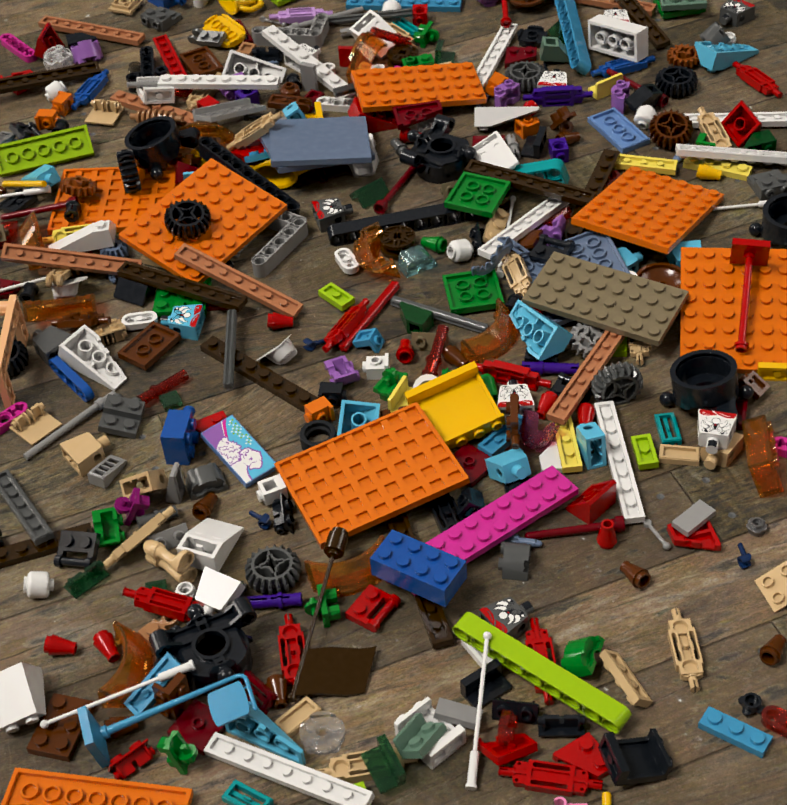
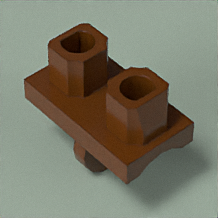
M567 106L558 109L557 112L550 115L553 124L550 125L551 129L554 130L560 125L561 132H572L574 126L570 120L577 116L575 111L570 113Z

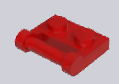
M369 584L345 612V617L371 632H377L381 622L394 607L397 608L401 599L396 594H389ZM383 603H386L385 606H384V607L379 611V613L374 617V619H370V618L376 613V611L381 607V605H382Z

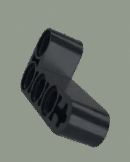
M144 46L140 49L141 71L127 74V82H136L137 77L156 76L154 71L156 62L151 46ZM128 88L129 92L137 93L136 88Z

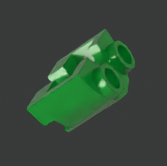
M114 507L92 511L95 533L101 534L99 548L122 544L126 541L125 532L121 531L120 527L124 525L122 513L118 514Z
M587 636L569 641L564 650V658L561 659V667L579 678L592 675L597 663L594 654L601 652L605 639L600 636Z

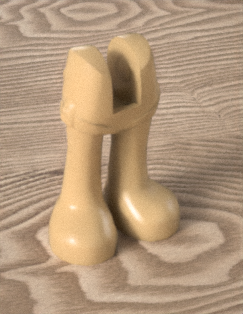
M156 540L144 542L145 559L150 564H153L156 568H163L179 583L185 581L194 582L198 571L195 567L190 566L194 561V553L192 551L182 550L177 555H174L161 542Z

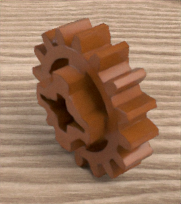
M675 45V48L670 47V50L667 51V61H669V64H673V67L676 65L692 68L693 64L698 65V62H700L694 45Z
M76 175L75 177L62 179L60 189L65 194L81 198L82 196L87 197L88 195L96 194L97 184L92 179Z

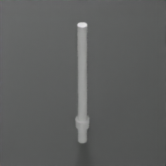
M360 6L328 15V17L364 12V8ZM314 19L304 21L301 23H291L290 26L286 27H309L312 25Z
M112 390V391H111L110 393H108V394L113 395V394L116 393V392ZM108 394L103 398L99 397L89 408L23 454L24 458L29 460L97 410L101 411Z

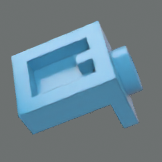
M377 328L359 330L352 343L355 348L370 346L374 353H379L385 340Z

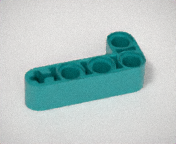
M558 158L516 165L513 169L567 185L570 180L565 163Z

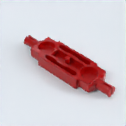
M738 61L733 62L732 66L736 68L735 74L751 87L765 95L772 94L777 98L783 96V93L779 91V86L775 84L776 81L756 67L752 68L749 65H741Z
M363 298L360 304L351 306L328 332L327 336L323 339L326 344L322 347V350L325 353L340 343L342 339L347 338L365 317L366 306L370 303L367 298Z
M485 360L483 364L476 363L478 371L482 375L491 374L495 378V383L507 385L509 380L515 379L518 381V384H526L529 390L536 392L539 386L549 389L552 386V381L542 379L538 372H533L528 367L494 360V362Z
M141 586L138 590L124 587L122 596L134 599L135 607L182 622H189L191 620L187 615L188 607L195 603L199 604L193 601L192 597L157 587L149 589Z
M289 613V620L287 614L284 615L285 625L279 626V635L277 636L282 675L287 680V685H293L301 660L299 642L303 643L304 649L305 639L303 631L301 632L300 623L294 624L293 615ZM282 645H285V656L287 657L288 663L287 666H284L283 663Z
M535 617V624L534 619L531 618L529 620L531 630L525 632V645L549 659L547 648H550L552 662L556 663L551 637L549 638L547 629H540L537 617ZM534 685L536 694H543L545 705L549 706V702L550 705L554 704L553 696Z
M529 759L528 762L516 761L513 768L500 765L498 770V776L512 777L514 786L534 792L572 797V795L584 796L588 788L602 791L603 780L589 779L588 771L576 769L574 765Z

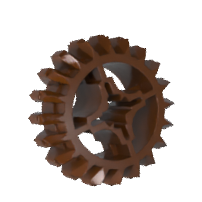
M664 109L663 113L658 112L657 116L654 115L650 121L648 128L649 137L653 143H657V147L662 146L663 150L667 147L671 150L676 148V144H687L689 139L692 138V121L689 120V116H685L684 112L679 113L678 110L673 112L672 109L667 112Z

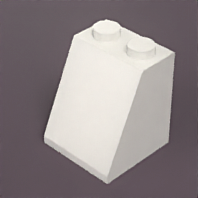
M20 662L0 671V731H4L7 734L16 732L20 726L34 724L39 721L40 717L46 715L43 671L41 667Z

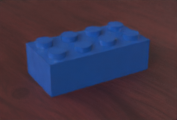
M393 529L370 557L371 574L443 607L448 605L467 578V562Z

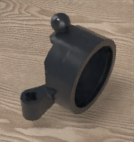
M437 114L428 132L424 131L420 134L417 130L412 129L407 133L408 140L415 143L412 148L401 151L399 160L403 164L416 167V173L421 179L434 184H443L458 180L469 161L476 157L477 152L475 148L469 146L468 140L449 135L455 125L454 118Z
M157 116L149 118L133 127L126 135L124 142L127 149L133 151L136 166L141 169H147L154 180H159L163 177V171L168 166L167 163L178 156L181 146L188 148L198 146L200 131L195 127L179 131L174 119L168 116Z
M787 193L775 195L766 201L763 206L762 225L758 222L752 223L749 226V233L751 235L758 236L761 234V237L764 240L771 241V244L787 246Z
M706 349L689 352L679 357L672 364L670 377L673 394L667 391L663 392L659 400L666 407L675 403L677 407L685 410L717 408L719 412L737 414L736 426H739L736 402L739 397L745 400L752 398L754 390L752 386L747 384L739 388L737 363L732 356L722 351Z
M245 596L238 597L224 611L214 615L204 614V608L200 604L195 603L187 609V615L191 620L186 623V626L177 630L159 629L152 632L149 636V642L157 658L162 659L169 652L175 655L181 664L189 662L191 659L193 660L196 670L183 674L187 677L190 690L195 691L235 674H243L245 670H252L253 661L249 643L253 642L251 636L246 635L241 628L252 624L256 620L257 614L249 599ZM209 642H226L223 650L216 655L206 656L196 650ZM240 678L230 681L201 695L208 696L209 693L220 688H223L227 685H230L234 682H237L240 680Z

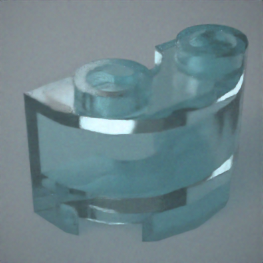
M422 245L403 250L398 255L397 267L406 278L418 274L421 268L429 270L437 267L435 259Z

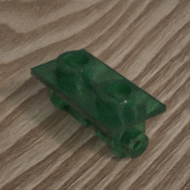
M101 560L93 561L91 565L84 569V573L79 572L71 579H67L68 582L65 583L64 588L77 599L110 575L103 569L104 564Z

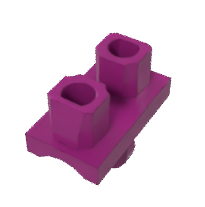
M133 488L129 499L127 497H119L115 500V510L120 514H126L124 525L130 526L132 520L136 521V517L144 515V509L148 510L150 506V496L140 495V488Z

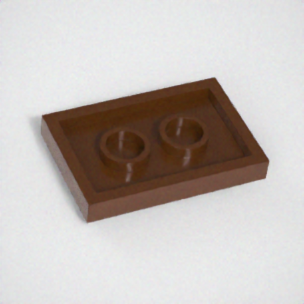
M207 46L179 54L181 62L191 75H215L217 72H223L222 64Z
M153 321L117 352L118 357L146 371L182 339L181 333Z
M54 693L46 708V715L42 716L40 722L44 719L50 720L95 701ZM96 706L88 709L91 714H93ZM78 713L52 723L46 729L41 728L39 722L26 748L27 752L33 755L70 762L82 737Z

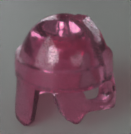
M524 409L519 428L522 442L528 448L542 452L553 443L560 425L555 426V423L552 422L543 431L538 430L539 414L535 411Z

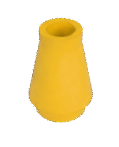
M705 163L703 165L699 164L696 177L700 178V180L720 181L722 171Z

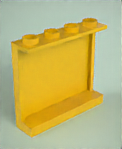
M475 361L404 392L407 404L410 405L415 402L419 404L450 450L457 446H464L468 441L475 438H481L492 430H499L506 424L505 416L500 412L478 372Z

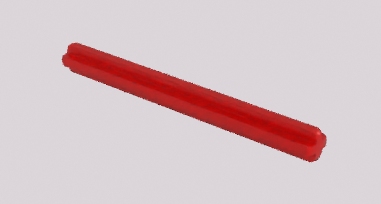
M392 281L365 312V317L350 335L339 343L340 351L347 352L359 330H365L399 290L400 285L398 281Z

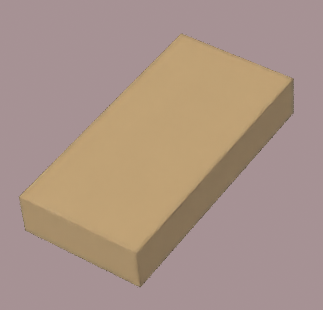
M660 444L659 463L699 466L701 447Z
M305 696L274 721V723L292 738L322 714V708L308 696Z

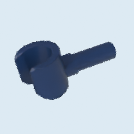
M305 338L303 342L307 345L303 346V348L312 352L316 346L325 343L323 339L312 341L309 338Z
M252 510L249 511V515L259 520L258 526L267 530L272 524L267 513L262 516Z
M739 543L737 546L741 556L737 557V562L740 568L743 569L751 566V554L746 553L743 544Z

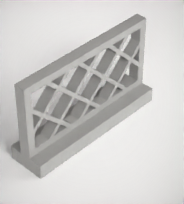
M243 98L192 109L194 125L198 126L267 109L266 105L251 104L250 98Z

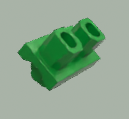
M429 21L427 25L420 24L418 32L413 34L414 41L420 43L421 48H425L429 41L436 42L440 38L439 32L432 29L433 21Z
M393 367L385 369L382 372L383 377L373 387V392L378 393L380 399L388 402L389 396L403 375L408 377V373L399 372Z
M322 584L317 585L318 598ZM336 588L325 589L319 613L322 614L324 628L331 627L330 621L341 618L339 604L327 606V604L338 602ZM314 597L310 598L304 607L305 612L308 615H312V617L318 601Z
M172 730L169 737L162 736L157 744L159 752L166 753L169 766L176 767L181 775H187L188 765L196 761L198 754L196 746L194 744H187L180 732Z

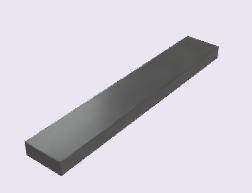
M7 469L0 472V495L33 543L38 546L55 538L51 528L10 471Z

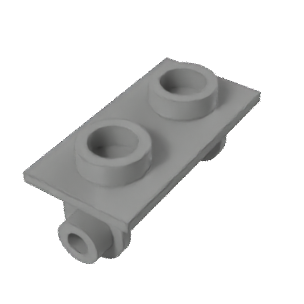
M186 522L150 535L146 540L161 542L167 550L178 546L185 533L188 532Z

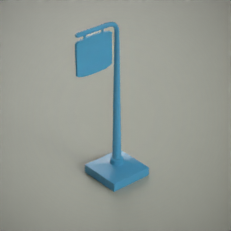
M239 673L109 726H100L86 706L78 708L77 712L84 744L101 768L110 765L106 739L110 738L111 734L235 679H244L246 686L243 687L241 682L237 681L208 694L209 709L217 727L249 715V705L253 706L254 711H257L258 707L248 677ZM246 688H247V691H248V694H249L251 703L248 702V698H247L246 692H245V690H244V689H246Z

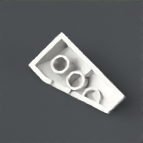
M230 49L222 75H234L243 72L244 75L280 76V83H283L287 68Z

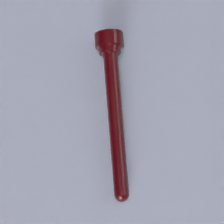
M610 68L606 70V73L610 76L618 74V72ZM623 76V80L630 81V87L635 90L642 86ZM662 94L657 105L662 108L665 107L669 97Z
M410 166L384 199L378 200L374 204L373 209L377 214L383 215L388 210V203L413 174L416 167Z
M76 196L69 197L66 202L2 214L0 218L5 221L65 209L68 201H79Z
M623 515L614 516V519H610L614 522L616 533L625 532ZM601 522L527 532L525 538L543 539L595 532L600 530Z

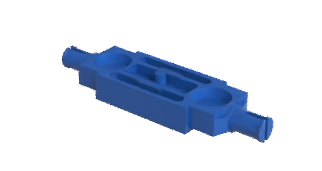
M655 56L646 57L637 63L624 58L605 62V65L599 66V69L591 70V76L603 75L605 78L611 77L606 73V70L609 68L622 74L648 68V63L655 62Z
M104 69L100 74L88 78L74 93V103L71 105L72 110H76L81 105H87L106 86V83L109 81L107 77L109 74L108 69Z

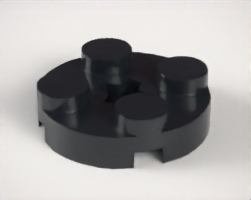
M530 25L527 26L528 29L524 30L521 28L517 33L519 46L521 47L530 46L539 49L542 36L548 37L547 31L545 32L541 26Z

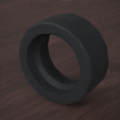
M325 420L310 421L301 428L299 433L303 451L322 443L308 440L309 437L315 434H326L329 436L328 439L322 442L337 436L335 427L332 423Z

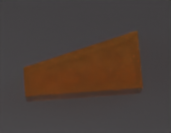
M765 414L741 421L748 467L760 498L784 492L772 422H767Z

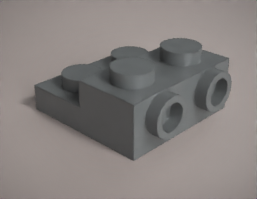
M161 6L155 10L149 8L140 14L142 25L161 32H165L182 19L181 13Z
M779 169L747 176V183L760 201L768 200L778 194L787 193V173L782 174Z
M119 393L108 394L98 425V431L136 439L145 411V402L138 397L129 399Z

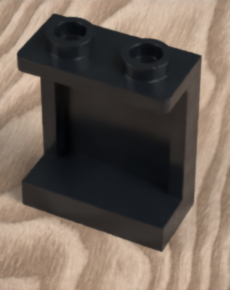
M656 728L650 729L646 737L616 740L613 732L604 733L598 746L615 786L663 781L667 779L673 767L672 759L668 756L663 740Z

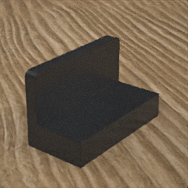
M540 126L537 136H527L521 157L540 159L547 140V127Z
M119 277L114 297L144 306L147 294H155L157 288Z
M497 659L492 660L486 665L482 708L492 703L493 699H498L512 690V685L502 675V664ZM482 667L460 680L461 695L475 708L478 706Z

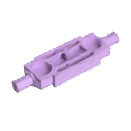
M315 7L288 8L286 11H278V14H269V20H278L280 23L285 22L287 24L301 23L314 19L318 13L331 15L333 10L324 11L322 8L315 9Z

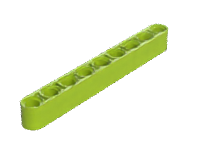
M465 612L452 628L453 633L459 639L482 653L485 641L483 633L489 631L492 637L489 640L488 657L493 660L497 659L504 667L614 734H618L632 716L631 711L622 703L471 612Z

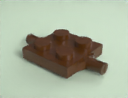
M89 311L82 315L81 312H72L70 315L63 316L62 319L51 320V326L57 328L81 327L84 324L87 327H91L96 324L111 323L110 316L104 317V313L97 314V311Z
M510 394V402H506V414H510V416H506V428H510V430H506V442H510V450L520 448V434H518V410L520 405L518 394Z

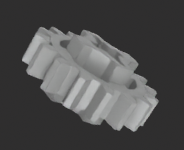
M578 323L570 331L573 336L568 344L572 345L571 350H577L576 355L581 353L585 359L605 331H600V328Z

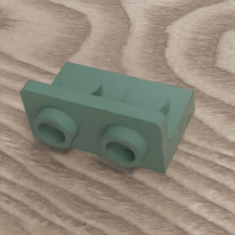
M416 713L395 736L393 742L402 759H423L444 735L447 728L444 722L426 723L422 713Z

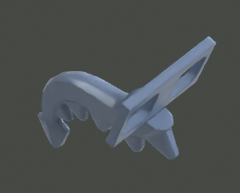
M509 236L498 237L497 240L503 244L497 246L496 253L491 255V261H487L485 267L483 265L481 267L479 265L471 267L472 276H483L490 273L506 254H510L511 249L519 255H529L531 251Z

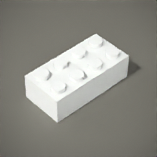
M598 14L588 20L589 49L637 63L649 56L648 27Z

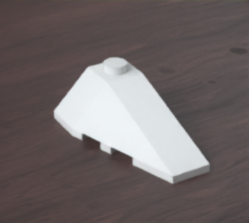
M475 107L474 127L479 128V131H488V128L513 121L514 118L519 119L539 112L540 107Z
M100 220L49 245L48 248L86 252L113 247L115 245L117 227L111 220Z
M85 324L59 345L58 356L70 368L115 391L127 380L117 362L110 356L109 350L102 344L101 338Z

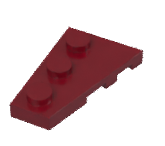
M440 100L392 107L398 131L431 119L437 114H443Z

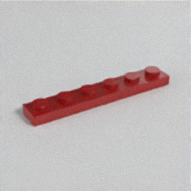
M167 34L152 38L164 65L168 68L169 75H187Z

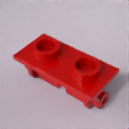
M148 739L142 742L138 740L129 747L130 751L122 755L120 753L111 759L108 772L110 773L114 770V778L116 780H124L136 771L132 764L134 761L141 768L153 759L156 752L152 747L147 748Z

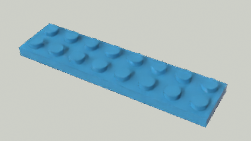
M347 0L346 10L363 6L364 10L382 11L383 4L388 0ZM396 0L401 5V9L411 8L413 10V4H428V12H460L463 0Z

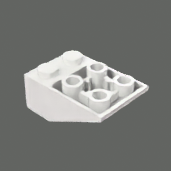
M371 9L349 29L355 41L364 47H369L381 59L387 55L389 48L398 45L403 40L381 16Z
M497 130L473 146L477 152L475 157L477 161L511 170L519 164V161Z
M206 518L185 533L176 548L177 553L182 550H190L194 553V561L190 566L199 570H204L206 566L219 572L244 531V527Z

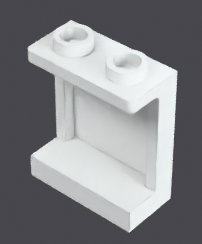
M160 76L137 77L136 82L158 81ZM174 86L136 88V92L144 104L175 103Z
M426 697L424 700L418 701L407 713L400 715L394 722L396 736L416 713H422L426 723L444 722L447 731L426 756L421 759L433 770L466 743V730L460 724L454 727L451 723L434 719L435 709L432 707L431 699Z

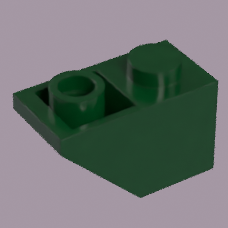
M769 129L754 132L746 142L744 149L776 151L777 139Z
M402 301L399 303L400 317L408 334H411V332L428 333L434 326L433 311Z

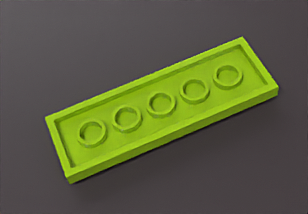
M87 125L0 144V177L38 169L44 164L55 165L95 155Z

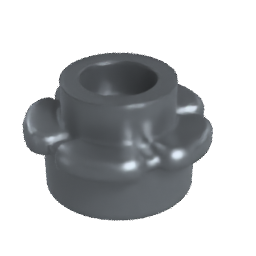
M753 517L747 521L746 528L752 536H761L767 530V524H765V520L762 518Z

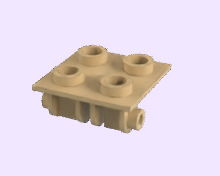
M91 100L93 109L84 123L113 126L124 110V107L119 101Z
M114 318L111 319L110 324H96L89 327L98 334L104 346H106L105 340L107 345H109L107 334H110L112 343H115L113 334L116 342L128 337L127 331L122 330L126 329V326L120 319Z
M42 402L36 403L30 408L31 410L27 409L26 413L22 412L21 415L12 419L11 426L9 427V429L32 446L62 425L61 422L44 411L45 406Z
M786 560L754 580L774 613L787 606Z

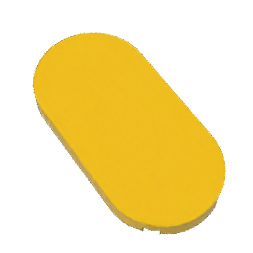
M221 14V16L213 15L204 23L203 30L222 31L227 34L221 45L223 48L235 47L246 38L244 27L226 14Z

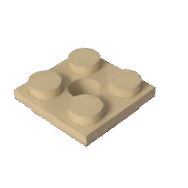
M115 0L111 3L108 10L114 14L122 13L126 16H131L136 9L140 8L143 0Z

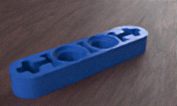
M55 356L48 361L53 372L84 402H88L95 397L91 387L59 356Z

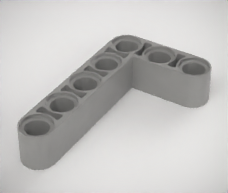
M316 14L310 28H277L298 45L306 44L310 47L318 45L321 48L329 31L328 14ZM255 26L251 29L252 39L256 46L276 47L262 36V30L269 26Z
M286 210L268 226V228L278 231V233L251 259L255 277H266L308 236L307 219Z

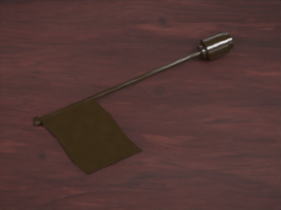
M341 527L332 528L328 533L324 553L330 560L292 691L287 696V700L290 702H295L296 698L300 696H355L364 694L377 646L368 648L323 647L308 649L333 561L344 556L349 540L347 530Z

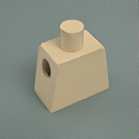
M86 432L60 443L63 457L83 477L106 458L103 449L110 445V441L106 435L95 439L89 432Z
M734 432L728 449H718L716 454H709L705 450L706 447H701L700 459L704 461V466L709 470H713L716 465L724 468L728 467L742 451L744 435Z
M164 469L149 470L119 480L123 497L128 499L133 488H137V482H141L143 485L140 488V495L152 494L168 487V477Z

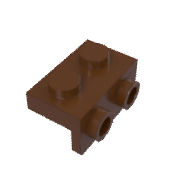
M178 672L165 688L157 683L152 685L157 705L191 693L187 677L181 672ZM193 698L160 714L166 718L171 717L177 720L193 702Z

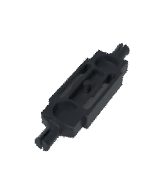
M447 493L429 501L431 513L440 533L458 523L456 515L459 509L453 496L451 497ZM436 511L438 512V514H439V516H440V518H441V521H442V523H443V525H444V528L442 527V525H441V523H440V520H439V518H438V516H437V514H436ZM457 516L459 522L463 520L462 517Z

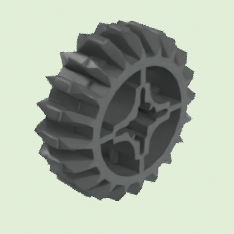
M533 61L515 62V64H510V67H507L504 76L519 83L520 92L530 93L534 88H537V83L545 69L542 65Z
M618 361L617 364H613L611 362L610 366H604L603 370H598V374L594 375V380L591 381V391L597 402L614 401L615 406L623 405L626 402L630 403L631 399H636V395L641 394L640 389L643 388V377L640 370L633 363L629 364L627 361L621 363Z
M275 544L269 548L266 545L265 549L258 548V553H252L251 558H247L245 577L249 586L254 588L256 593L261 591L263 595L266 593L273 595L281 591L288 592L289 587L295 588V582H299L302 572L301 562L296 552H292L291 548L285 549L283 545L278 548Z

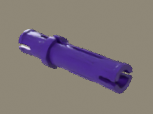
M539 360V362L522 361V366L531 368V371L538 372L540 375H543V373L560 374L561 372L574 375L579 368V363H550Z
M278 592L273 595L246 596L254 609L273 607L284 609V607L303 605L302 592L289 594Z

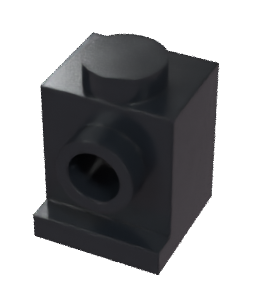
M320 382L318 398L325 396L333 406H341V401L347 400V390H344L343 382Z
M471 487L463 489L457 499L459 507L457 516L465 519L485 507L482 492Z

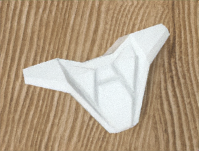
M371 133L368 134L370 148L375 154V160L372 163L348 164L354 177L371 176L376 172L379 158L375 149L376 142Z

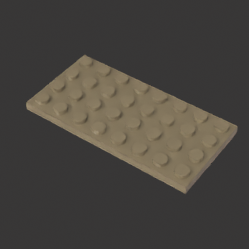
M554 251L522 298V302L542 311L659 347L689 297V291Z

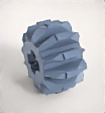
M116 238L113 247L100 249V255L129 258V248L126 243Z

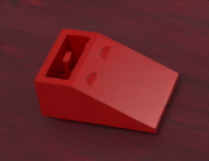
M354 97L348 110L349 117L366 116L368 133L398 129L393 111L363 113L358 97Z

